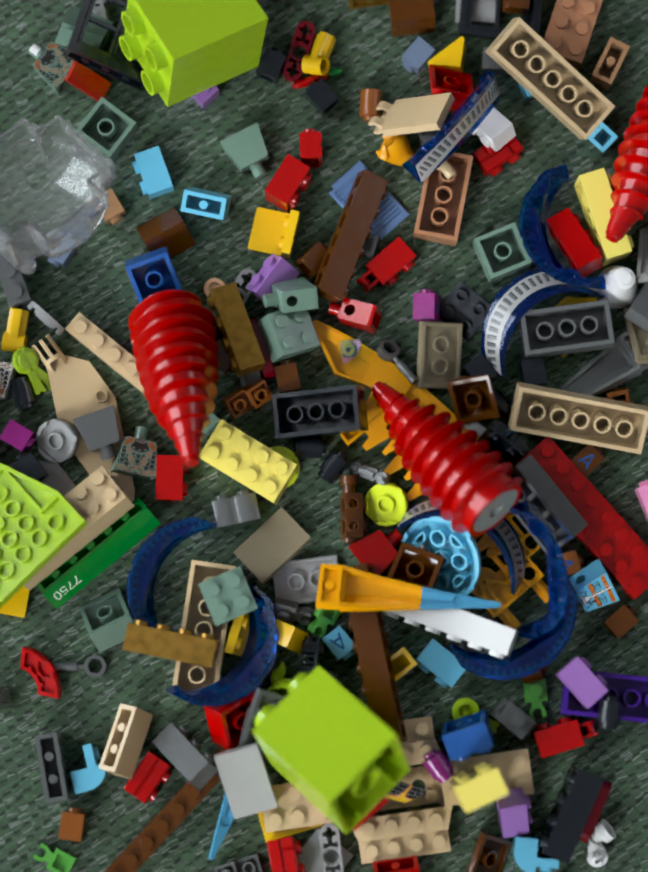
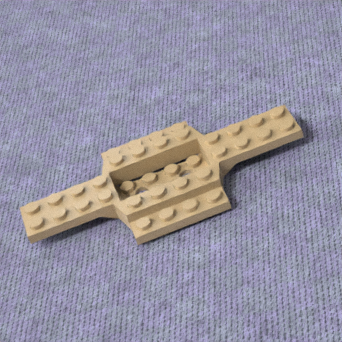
M431 716L404 720L408 741L400 744L409 765L423 764L422 762L425 760L423 756L433 748L436 751L440 749L434 737ZM528 748L470 756L463 761H450L448 759L453 766L452 770L455 774L461 771L469 773L474 770L472 766L483 761L491 763L498 768L507 790L522 787L524 795L535 794ZM425 766L411 767V770L400 782L412 785L415 780L420 779L425 783L426 793L407 803L387 798L389 802L378 811L439 803L441 806L370 817L357 830L353 831L359 842L361 864L413 855L423 856L450 852L448 829L452 806L459 805L449 783L453 778L451 777L440 784L438 780L435 781ZM290 782L272 785L278 807L263 811L265 832L332 823Z

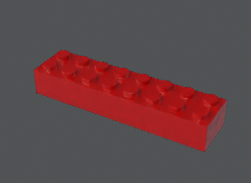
M546 437L518 463L530 454L587 522L588 525L575 536L595 560L599 559L605 571L631 600L636 599L648 588V546L550 437Z

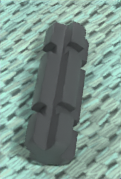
M354 461L350 465V472L354 475L376 482L382 486L389 482V474L358 461Z

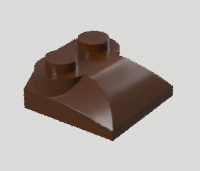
M490 374L469 377L459 376L457 379L447 382L457 421L462 420L464 423L501 416Z

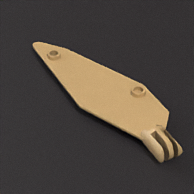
M50 334L46 335L45 337L57 352L55 355L52 354L42 339L38 342L50 357L48 360L44 358L35 344L31 347L47 368L57 418L70 422L77 431L79 446L75 454L89 475L103 466L131 502H133L135 488L132 476L110 472L115 457L103 461L99 449L90 451L73 421L75 418L113 405L120 441L112 444L116 455L124 436L114 394L90 361L64 355Z

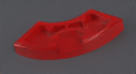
M23 646L20 669L28 672L34 678L37 684L38 695L56 699L61 698V681L52 662L40 651L29 646Z

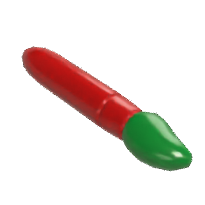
M330 68L326 76L312 75L293 83L292 88L300 89L307 87L314 80L318 82L321 78L323 80L335 78L342 73L343 69Z

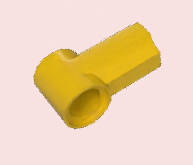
M321 31L317 34L310 54L304 55L301 67L304 73L320 76L328 74L330 69L329 57L336 42V38L333 35Z
M10 308L7 329L2 337V351L15 352L21 347H26L29 311Z

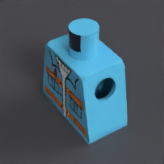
M599 559L569 579L574 588L575 604L581 602L584 610L587 612L620 600Z

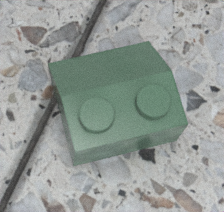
M74 6L66 16L56 37V44L64 48L68 45L80 8ZM91 13L92 17L114 26V21ZM88 21L82 42L104 51L111 31Z
M119 588L79 607L89 636L99 653L123 642L127 624H134L135 622Z

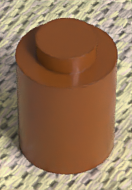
M372 88L360 90L359 117L364 122L369 123L373 116L381 118V110H376L378 103L382 101L381 90Z

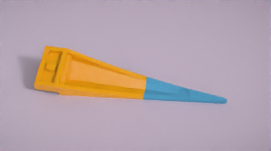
M320 564L316 609L359 612L501 607L500 602L422 587L345 565Z

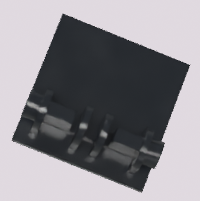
M460 280L441 303L440 319L448 323H463L462 337L468 341L484 320L492 313L494 307Z
M495 419L476 442L488 441L490 446L487 453L498 451L501 453L499 464L509 462L514 466L529 450L526 446L527 443L518 437L512 444L511 442L517 435L515 434L510 441L507 440L506 437L512 430L510 429L503 436L508 427Z
M305 636V641H302V652L315 653V655L301 654L304 657H314V662L301 661L300 663L314 664V666L301 665L300 673L307 672L310 674L319 665V656H324L325 643L321 642L320 637H317V642H314V637Z

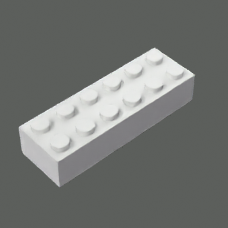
M461 609L383 612L384 615L397 620L399 616L405 617V623L419 627L420 623L426 625V631L440 635L441 631L447 633L446 638L461 643L462 639L468 641L467 646L482 651L483 647L490 650V655L503 659L504 655L510 657L519 633L517 630Z

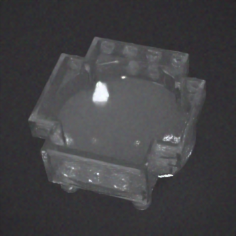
M57 115L41 128H38L34 122L30 123L23 118L0 135V254L15 269H20L22 273L27 275L34 273L37 268L35 258L43 255L49 258L58 257L76 249L87 241L98 229L104 219L106 209L110 207L107 185L117 178L114 171L116 166L109 157L105 158L102 155L100 149L95 144L91 145L82 132L78 133L68 119L64 120Z

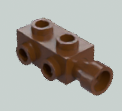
M355 475L340 476V486H342L343 494L340 495L339 506L341 512L340 532L341 540L347 544L355 543L363 538L367 530L366 521H363V512L366 511V500L363 499V493H356L358 476Z

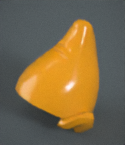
M406 134L382 136L384 141L380 149L376 151L378 158L393 165L416 167L420 162L419 158L412 151Z

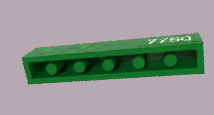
M139 497L132 502L135 506L36 585L43 596L56 609L65 604L71 597L161 524Z

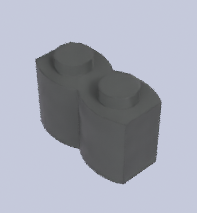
M243 490L237 492L238 496L229 498L228 494L216 496V501H212L217 529L261 520L255 492L251 493L250 490Z

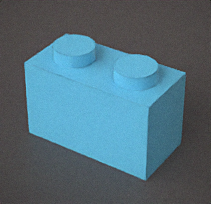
M159 146L134 154L136 161L132 162L136 175L141 173L143 181L139 182L143 195L148 193L149 199L174 191Z
M188 187L184 189L180 211L224 220L229 214L232 195Z
M433 638L415 659L419 662L417 667L426 674L430 671L437 676L434 680L443 688L447 685L452 688L467 669L458 661L456 656Z

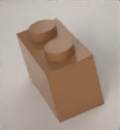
M610 37L589 82L608 91L630 46Z

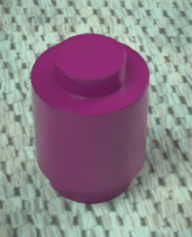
M433 748L423 756L425 758L422 762L433 779L435 781L438 780L440 784L455 774L452 770L453 766L441 749L436 751Z

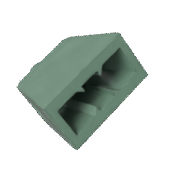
M258 123L220 141L222 149L242 174L251 170L255 179H260L267 174L262 163L268 161L269 156Z
M304 277L272 284V293L263 294V304L265 308L275 306L282 313L318 309L317 287Z

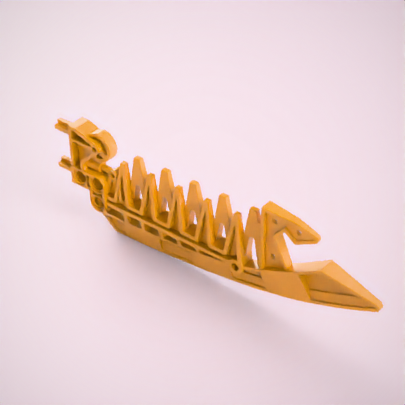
M314 320L312 322L334 376L369 389L376 382L381 381L399 393H404V396L411 400L419 398V405L423 407L435 404L436 410L434 414L436 415L445 411L450 412L451 419L449 424L457 421L455 414L426 388H416V383L411 385L395 364L382 360L377 352L360 343L358 353L352 360L343 363L342 354L346 357L352 356L355 353V347L351 342L358 341L321 321ZM347 347L353 350V353L351 355L349 354V352H346ZM372 391L366 401L368 431L339 434L347 447L364 433L369 437L362 445L366 451L390 438L389 430L386 429L388 424L384 421V413L381 408L377 407L378 402L372 395ZM391 440L382 451L385 456L394 451L395 440ZM396 455L383 472L388 473L390 476L402 469V456ZM408 471L403 477L406 481L411 479V471ZM415 484L406 494L409 502L422 495L420 484ZM437 509L432 516H441V509ZM511 512L504 518V521L512 529L518 540L523 556L524 569L531 568L534 571V577L532 580H526L523 577L515 591L514 563L508 559L510 551L502 536L495 528H492L484 534L472 537L475 540L482 536L477 542L479 551L482 552L487 549L486 556L491 558L500 569L494 572L490 568L481 567L478 583L471 593L481 599L500 602L501 607L486 608L487 613L492 618L498 616L506 627L516 630L521 623L507 608L530 587L545 604L555 594L541 579L544 574L529 558L539 550L540 546L538 543L533 549L526 546L525 540L531 535L529 532L527 534L522 532L512 520L515 515ZM504 553L503 559H504L505 564L501 561V559L498 557V555H501V554Z

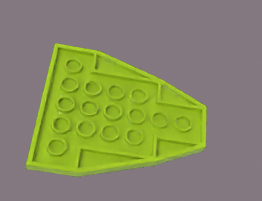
M0 463V608L88 524L60 492Z

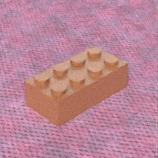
M556 0L544 40L577 70L580 69L603 0Z
M451 152L444 159L456 171V174L448 180L440 170H433L423 182L413 234L415 239L452 246L457 244L473 156Z

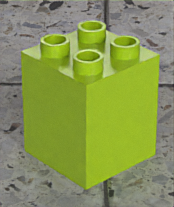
M128 0L127 10L121 12L125 34L119 37V44L127 60L137 59L142 66L141 79L147 92L151 96L159 93L166 106L169 107L258 67L268 17L256 0Z
M318 665L310 674L307 672L298 674L289 684V695L277 706L270 704L259 712L254 722L256 727L252 732L270 764L347 835L408 774L411 768L398 736Z

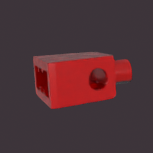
M344 298L342 303L331 301L328 310L329 314L338 316L341 324L375 335L382 317V313L377 305L350 298Z
M397 529L387 536L381 530H378L351 544L348 548L360 564L372 563L374 574L380 576L396 558L398 552L394 547L402 541L403 537Z

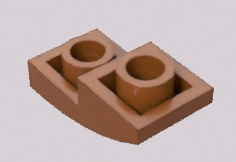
M260 379L229 394L222 401L230 417L236 419L249 409H257L271 400L272 393L265 379Z

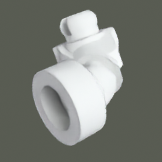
M605 819L596 823L595 830L591 835L592 839H589L587 845V861L593 867H602L607 863L608 854L602 845V841L609 843L616 838L614 829Z

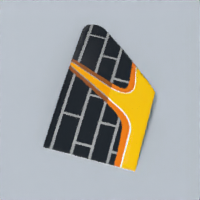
M399 782L387 794L386 798L407 803L425 794L426 789Z

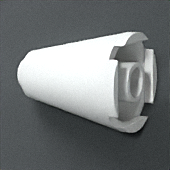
M621 265L605 268L598 275L595 282V287L601 292H596L599 300H608L609 307L613 309L624 308L632 304L639 292V283L637 282L636 275L631 269Z

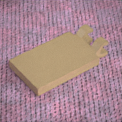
M450 92L395 100L394 104L380 101L376 110H383L381 118L378 116L371 117L368 125H375L373 133L377 135L382 133L384 137L440 130L455 98Z

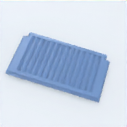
M361 160L331 185L333 190L329 194L343 209L357 173L365 169L370 171ZM388 190L384 199L379 203V214L370 226L372 228L371 234L380 236V240H382L410 215Z

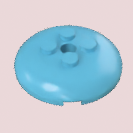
M441 516L421 518L414 522L408 531L405 532L401 544L404 542L419 547L422 543H425L429 547V552L440 556L443 555L444 561L434 589L464 596L472 592L478 583L481 573V555L474 538L469 532H454L451 527V521H446Z

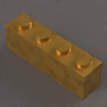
M236 282L210 289L207 305L210 311H214L216 317L214 318L217 331L220 330L223 338H221L224 350L229 352L231 370L236 372L237 377L262 370L265 360Z
M135 620L134 624H127L122 650L214 668L219 641L214 640V635L201 633L200 637L193 636L191 630L179 628L178 632L169 631L170 626L157 624L156 628L148 627V622Z

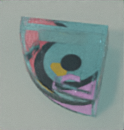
M361 338L339 341L342 364L351 362L358 355L361 348Z

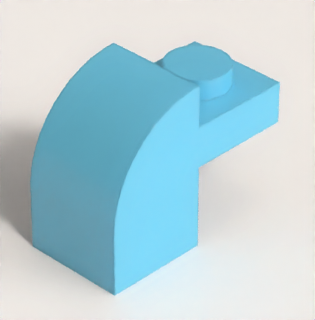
M93 743L82 745L87 767L70 772L75 794L95 789L106 778L107 772L99 769L100 764H98V760L101 759L98 746L94 747Z
M514 836L513 857L517 865L524 872H536V867H539V871L553 872V869H559V860L552 857L537 856L539 840L537 837Z

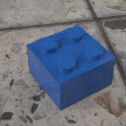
M167 246L125 261V268L139 303L146 297L160 291L183 290Z
M486 709L443 723L442 739L450 761H463L468 759L471 754L477 752L478 754H485L494 747L495 734Z

